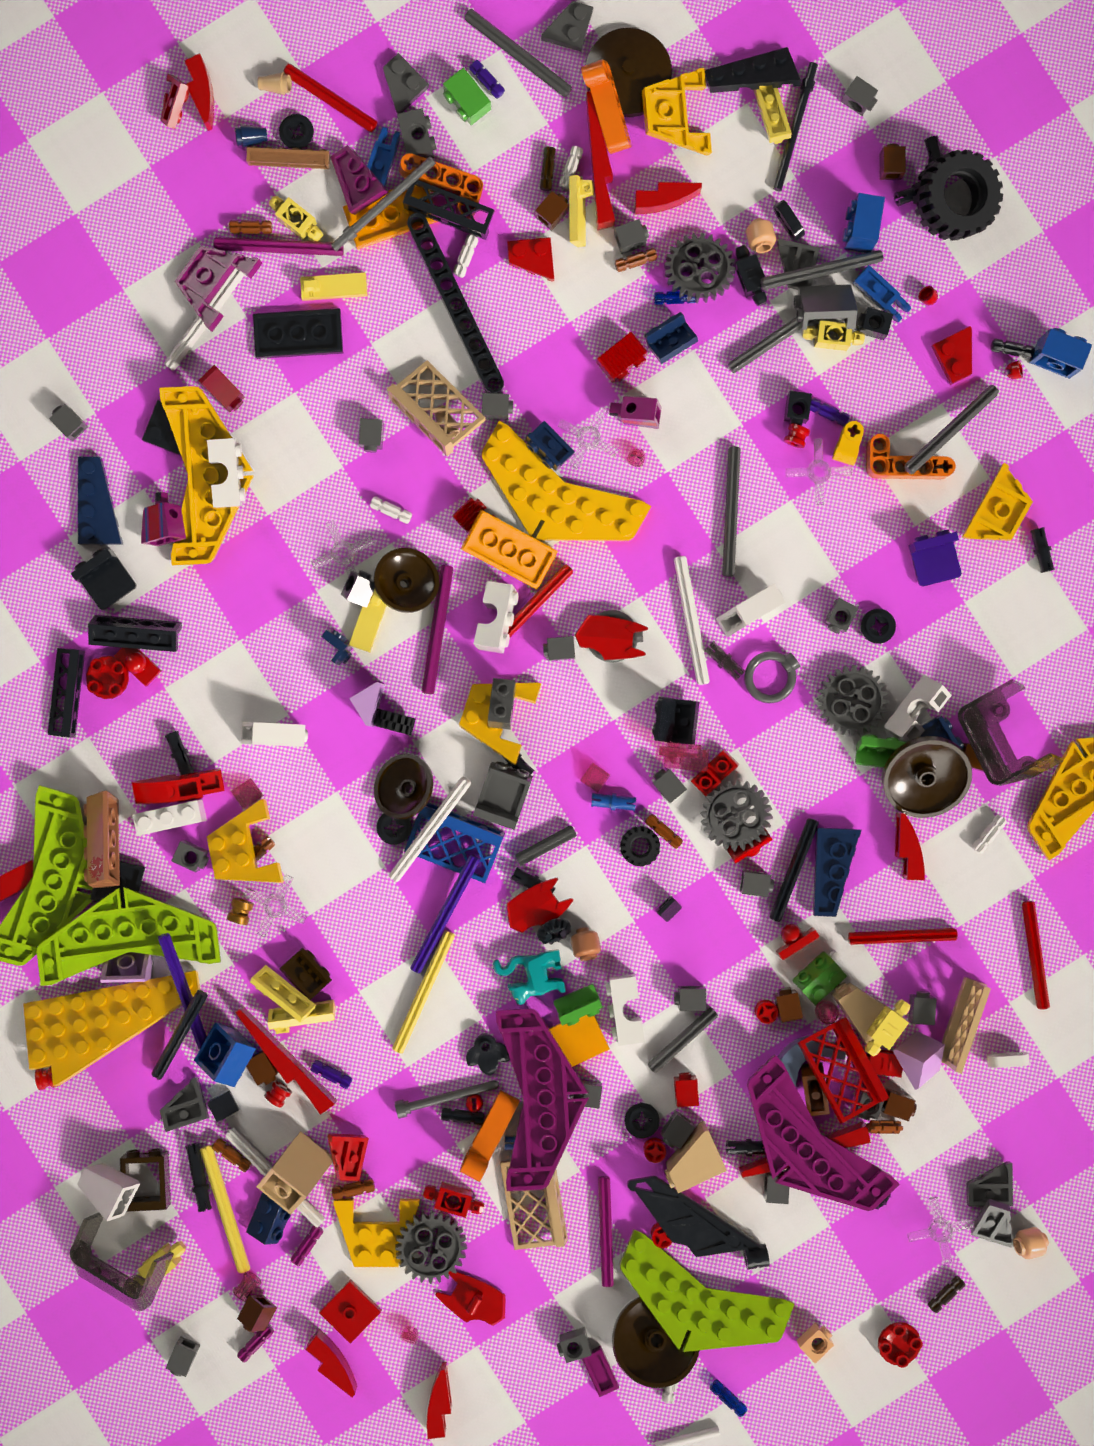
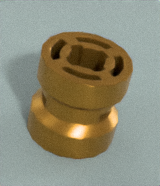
M233 897L231 902L232 910L228 912L226 919L237 924L248 925L250 919L248 915L253 909L254 903Z

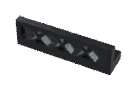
M417 180L408 188L403 200L404 208L409 211L421 213L427 218L484 240L487 239L489 234L488 228L495 212L492 208ZM415 185L423 188L427 196L420 199L412 197ZM438 195L444 196L447 204L441 207L435 206L431 198ZM458 203L465 204L468 212L458 215L454 213L452 206ZM478 211L488 213L484 224L476 222L472 214Z
M95 615L88 623V645L177 652L178 634L182 629V622Z
M57 648L48 735L68 738L76 737L85 651ZM63 653L70 654L68 668L62 663ZM67 674V684L64 690L60 685V678ZM62 696H65L64 711H61L57 706V702ZM62 717L61 732L54 731L55 722Z

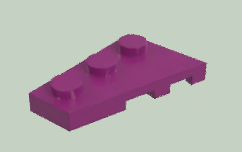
M348 145L330 156L350 213L356 215L389 193L357 153Z

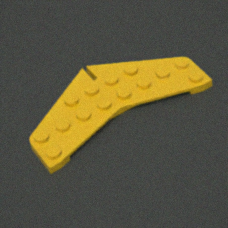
M199 387L159 388L162 406L168 417L188 473V481L181 509L186 539L173 543L171 563L172 566L209 564L215 559L240 506L213 507L211 485L224 483L228 477V470L222 463H209L207 440L229 439L233 437L203 390ZM242 453V456L238 457L239 466H243V472L253 471ZM254 475L244 476V479H240L241 488H245V494Z
M501 421L497 423L482 450L484 463L529 536L532 537L541 521L544 522L535 538L537 540L630 541L636 535L651 508L650 505L641 500L565 483L552 469L547 468L543 464L541 458L536 453L529 450L526 443L508 425Z
M1094 737L1075 739L1086 755L1085 757L1075 742H1070L1027 824L1030 835L1049 861L1061 853L1066 847V843L1094 812Z

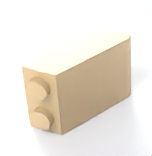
M843 982L834 988L835 992L831 995L858 1036L867 1044L873 1038L866 1032L886 1005L852 983L846 984Z
M705 1121L700 1122L681 1149L678 1148L666 1161L667 1170L664 1172L671 1189L675 1187L677 1192L680 1193L727 1171Z
M300 1131L256 1187L291 1215L305 1200L332 1164V1156L327 1150L314 1143L311 1137Z

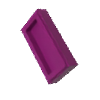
M601 1345L591 1350V1356L582 1358L599 1397L619 1389L617 1379Z

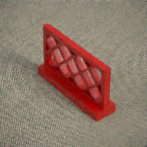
M846 1017L797 1042L840 1124L889 1099L885 1088ZM832 1029L837 1037L835 1045L825 1041L827 1032ZM810 1041L820 1043L817 1055L809 1052L806 1043ZM824 1045L834 1048L831 1060L821 1056ZM838 1050L846 1053L848 1057L846 1065L836 1062ZM820 1060L830 1063L828 1075L819 1071ZM834 1065L845 1068L842 1080L832 1077ZM849 1070L856 1072L858 1076L857 1085L846 1082ZM831 1080L841 1084L838 1095L831 1093L829 1089ZM845 1085L855 1088L853 1100L843 1097ZM859 1092H866L871 1102L865 1105L858 1103ZM841 1101L852 1104L850 1113L846 1116H843L840 1110Z

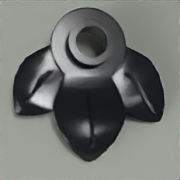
M481 1034L476 1038L474 1047L468 1050L466 1061L468 1066L478 1064L484 1074L491 1076L497 1070L498 1062H508L510 1057L504 1044L496 1042L495 1038L489 1034ZM487 1043L489 1047L483 1048L482 1044Z

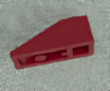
M215 365L198 380L229 412L237 410L243 404L244 395Z

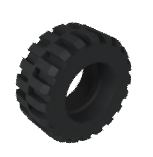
M966 149L963 151L955 150L930 162L925 167V170L919 174L918 180L920 181L915 183L914 191L917 192V195L913 196V204H917L918 208L915 210L916 216H921L922 220L920 223L923 227L928 226V232L933 236L939 234L938 237L940 239H950L951 241L964 239L985 230L988 225L994 222V215L999 214L1001 206L998 204L1003 201V193H1000L1003 184L1002 181L998 180L997 176L1000 175L998 170H993L991 167L993 163L989 159L983 160L984 156L978 152L973 154L972 150ZM951 175L964 180L970 188L972 203L970 210L965 216L954 213L945 201L944 187L948 177Z

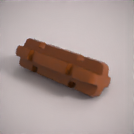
M231 220L229 222V231L235 234L240 232L242 234H260V232L271 234L273 230L272 222L262 220V222H259V220H242L241 222Z
M650 248L646 252L641 251L626 256V259H617L615 261L616 270L622 272L628 267L631 269L646 264V261L649 263L656 261V250Z
M650 814L646 818L645 823L650 828L653 827L657 834L664 840L669 841V844L677 849L683 843V840L678 835L675 836L674 832L662 821L659 822V819L654 814Z
M266 836L261 840V844H257L254 847L256 861L261 859L267 853V850L270 851L275 846L272 838Z
M870 1120L866 1124L868 1132L871 1134H899L900 1131H903L901 1122L897 1120Z
M218 1138L212 1145V1149L217 1153H222V1157L234 1166L237 1164L241 1171L246 1172L252 1163L246 1157L243 1158V1155L230 1145H225L226 1142Z
M370 1178L364 1180L363 1183L357 1181L344 1184L343 1187L336 1186L332 1188V1197L334 1200L343 1199V1196L348 1198L364 1194V1191L366 1193L374 1192L375 1183Z

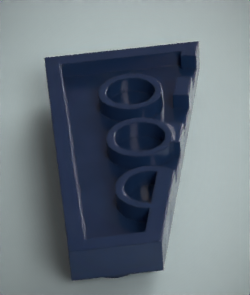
M78 457V544L124 545L120 536L119 524L115 516L114 504L110 496L109 484L101 457Z
M816 829L813 916L836 917L844 892V885L849 875L852 858L856 851L857 841L862 830Z

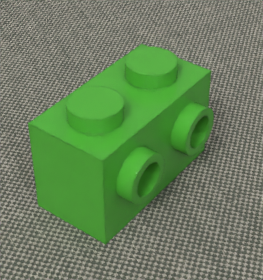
M464 67L443 83V96L450 105L453 103L457 107L456 112L463 121L467 120L470 125H473L491 110V101Z

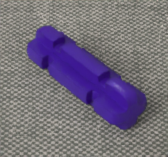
M479 60L472 62L469 67L470 71L474 75H478L477 79L488 91L491 90L490 93L496 99L500 98L505 92L504 87L500 83L497 84L498 81L486 68L483 69L484 65Z
M816 398L811 399L810 411H817L819 415L833 422L837 421V424L841 426H846L850 419L849 414L840 413V410L826 403L821 404V401Z
M319 1060L313 1062L310 1069L313 1073L317 1075L320 1073L321 1077L335 1084L339 1083V1086L345 1089L349 1088L352 1077L346 1074L342 1075V1072L328 1065L324 1066V1063Z

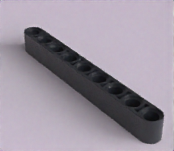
M414 213L409 216L407 221L409 233L486 393L501 394L504 389L503 378L428 221L421 213ZM419 221L424 226L420 230H415L412 228L413 223ZM429 241L433 244V247L430 250H424L421 245ZM439 261L443 266L439 270H434L431 268L432 263ZM444 281L452 283V287L449 290H443L440 285ZM453 301H459L462 307L459 310H453L450 304ZM462 321H469L472 324L468 330L461 329L459 325ZM474 340L479 341L481 347L478 350H472L469 347L470 342ZM483 360H487L491 366L487 370H482L478 364ZM491 380H497L500 383V387L497 390H492L488 387V383Z

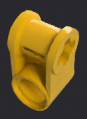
M851 421L843 427L832 460L854 466L864 433L861 423ZM852 427L855 428L854 432L857 433L853 437H851V433L847 431L850 430Z

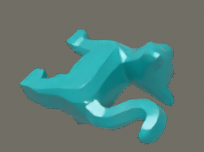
M559 949L543 951L537 955H517L511 957L506 967H502L498 959L493 962V969L500 976L511 974L517 964L523 965L527 976V983L516 982L507 985L518 1005L525 1004L530 996L543 995L555 989L560 993L566 992L563 979L547 977L548 968L561 969Z

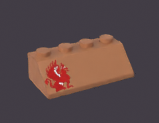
M102 791L88 796L87 804H84L83 808L84 816L87 817V825L84 826V837L87 839V847L84 848V858L87 860L84 879L87 885L93 888L120 886L119 799L108 791Z

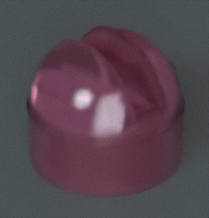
M633 448L627 456V462L634 467H641L646 458L644 450Z
M406 1326L400 1335V1339L416 1345L419 1337L417 1328L414 1327L413 1331H410L411 1326Z

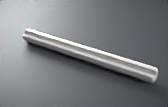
M234 269L208 305L219 311L244 274ZM199 316L164 362L165 366L170 370H176L206 329L204 322Z
M679 556L674 558L696 681L698 685L708 684L710 680L686 556Z
M463 776L459 779L390 872L389 877L398 882L469 788L470 780Z
M231 1128L226 1133V1138L265 1176L272 1165L235 1128ZM306 1199L297 1207L315 1227L323 1223L324 1217Z

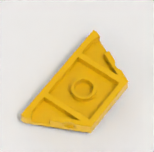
M1006 463L1001 465L962 538L1010 541L1013 539L1033 501L1023 491L1021 483L1018 479L1014 478L1008 469L1010 467Z

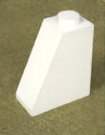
M773 584L722 614L716 620L726 637H729L785 603L781 591Z
M242 722L241 744L304 747L308 739V731L305 729V725Z
M101 1163L86 1167L82 1171L77 1185L107 1222L125 1215L140 1182Z

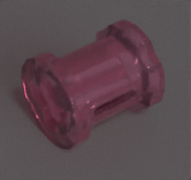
M249 1271L243 1274V1280L238 1287L233 1289L234 1295L246 1302L254 1289L262 1283L258 1276Z

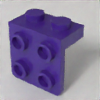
M949 529L936 533L937 537L928 538V535L915 538L914 543L908 545L919 586L924 587L961 576L962 572L954 542L959 540L957 531L950 533Z

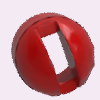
M926 286L919 292L918 298L923 304L930 306L937 302L938 293L932 286Z
M1020 361L1011 362L1007 365L1006 370L1011 372L1007 374L1010 379L1023 378V368Z
M479 1094L467 1097L466 1108L469 1111L478 1112L482 1109L483 1098ZM476 1098V1109L472 1108V1099Z

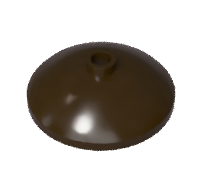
M398 548L385 554L378 562L374 571V587L379 598L388 607L398 612L413 613L426 608L434 600L439 589V575L432 560L424 553L412 548ZM400 581L406 582L407 587H402Z
M400 754L391 758L382 766L375 780L374 797L377 806L384 814L395 819H407L415 816L426 806L431 797L433 775L428 764L418 756Z

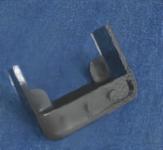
M1014 679L966 704L958 712V720L988 781L997 786L1033 778L1063 762L1061 757L1052 753L1038 760L1031 756H1024L1017 760L999 725V722L1006 719L1010 714V706L1006 699L1025 689L1023 684Z
M98 1212L85 1218L70 1249V1258L78 1276L135 1311H143L149 1308L174 1253L169 1252L153 1260L146 1278L140 1275L129 1277L92 1255L90 1247L103 1217Z

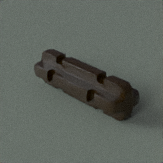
M549 146L544 148L542 179L540 181V189L543 191H551L552 189L551 179H553L556 149Z
M955 1276L951 1280L952 1283L947 1284L936 1295V1299L933 1298L928 1302L929 1308L934 1313H938L942 1309L941 1306L943 1304H948L958 1294L957 1291H961L965 1287V1282L959 1276Z

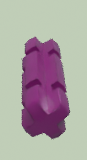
M313 1225L309 1234H307L291 1257L293 1264L300 1266L303 1263L305 1257H307L316 1244V1239H319L323 1234L321 1227Z
M268 1324L265 1331L257 1332L246 1343V1346L238 1352L237 1357L243 1363L247 1362L251 1355L265 1343L266 1339L271 1337L274 1329Z

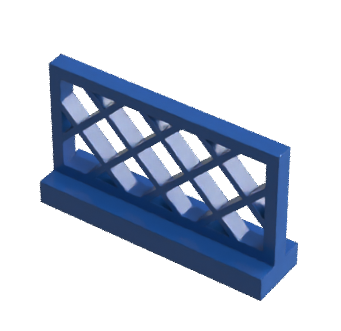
M428 802L418 813L404 852L407 851L413 840L418 836H415L417 829L419 833L422 829L419 824L422 817L430 820L439 806ZM450 812L436 831L440 842L429 846L427 843L425 845L426 848L417 857L461 873L464 865L461 867L454 865L451 857L462 853L465 861H467L466 851L476 847L481 857L480 862H483L486 871L484 876L474 872L471 878L486 883L505 833L457 813ZM443 827L451 828L454 836L443 841L439 829ZM464 835L471 836L474 845L463 848L459 837ZM456 839L460 850L449 854L445 843ZM485 843L494 845L493 853L484 857L480 845ZM442 845L446 856L438 859L434 857L431 849Z

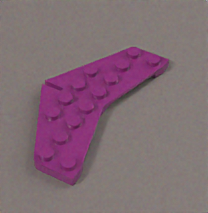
M497 1010V1024L523 1095V1106L507 1173L506 1189L507 1191L542 1190L549 1185L589 1097L568 1098V1095L588 1094L589 1092L537 1010Z
M775 1054L749 1078L747 1087L772 1179L789 1165L775 1180L776 1183L866 1211L874 1210L900 1185L891 1174L820 1134L786 1067Z

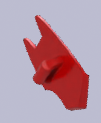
M588 615L576 632L575 637L581 648H591L598 651L604 660L636 658L645 656L646 653L632 647L633 633L646 631L648 627L620 618Z
M558 878L541 882L518 894L507 903L509 926L521 933L532 926H542L551 919L559 918L571 905L573 898L560 902L557 900L551 889L557 883Z
M451 1271L448 1272L458 1283L451 1295L436 1292L435 1294L447 1308L466 1323L471 1320H482L494 1326L505 1319V1294L489 1284L463 1273L457 1272L455 1274Z

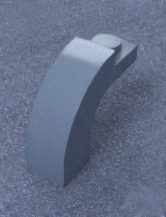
M808 1036L792 1041L778 1055L795 1087L799 1069L807 1061L797 1042ZM810 1041L806 1043V1046L810 1053L817 1055L820 1043ZM824 1045L821 1056L832 1058L834 1048ZM838 1050L836 1059L845 1060L846 1053Z

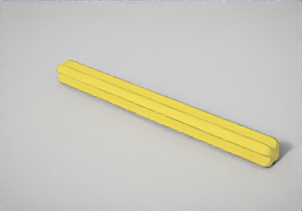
M445 930L392 1047L395 1052H404L455 937V934Z
M207 1145L200 1149L201 1156L238 1273H245L250 1270L248 1258L215 1152L212 1149V1145Z

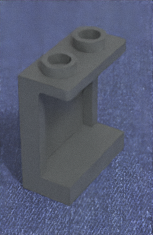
M851 284L798 287V295H794V309H797V322H801L802 330H807L808 320L838 318H844L846 329H855L858 309Z
M491 762L473 816L515 830L533 776L523 769L514 770L508 768V765L503 762Z

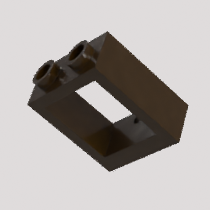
M156 1148L140 1153V1150L134 1149L126 1151L120 1158V1172L128 1176L129 1164L159 1162L160 1196L133 1197L126 1212L166 1210L171 1205L169 1151L162 1152V1149Z

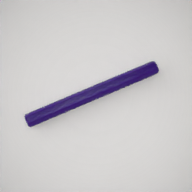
M474 855L468 857L410 967L412 971L420 974L480 862L478 857Z
M164 933L158 936V940L184 1011H186L193 997L169 933ZM198 1013L191 1026V1030L200 1050L207 1035Z

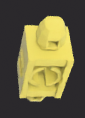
M278 196L272 197L269 204L276 212L275 216L280 223L303 241L307 236L315 242L322 238L323 234L316 226L317 222L310 213L289 197L285 202ZM290 213L292 216H301L302 224L300 222H291Z
M820 320L816 328L815 326H807V330L802 332V337L811 341L815 339L814 347L847 351L851 343L852 345H862L865 334L859 331L852 333V329H846L845 323ZM831 331L836 332L840 338L832 340L827 333Z
M899 1000L894 1005V1010L885 1006L866 1033L873 1038L865 1046V1051L870 1055H877L881 1050V1045L890 1050L909 1024L908 1021L902 1018L910 1010V1005L904 1000Z
M178 1241L172 1246L167 1242L137 1269L139 1273L133 1280L134 1285L137 1288H142L146 1284H149L151 1287L179 1264L182 1260L180 1256L185 1252L186 1245L182 1241Z

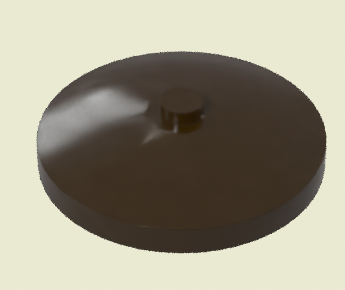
M620 28L602 36L591 48L585 64L588 65L601 59L608 62L624 117L644 115L642 90L647 86L672 78V64L664 45L652 34L637 28Z
M936 736L916 738L901 745L888 758L882 773L883 789L891 805L901 813L918 818L938 816L953 809L966 796L972 781L971 764L962 748L951 740Z
M640 1297L634 1299L622 1309L614 1324L612 1348L619 1367L631 1380L646 1387L664 1388L680 1382L694 1367L700 1350L682 1352L689 1330H687L680 1350H678Z

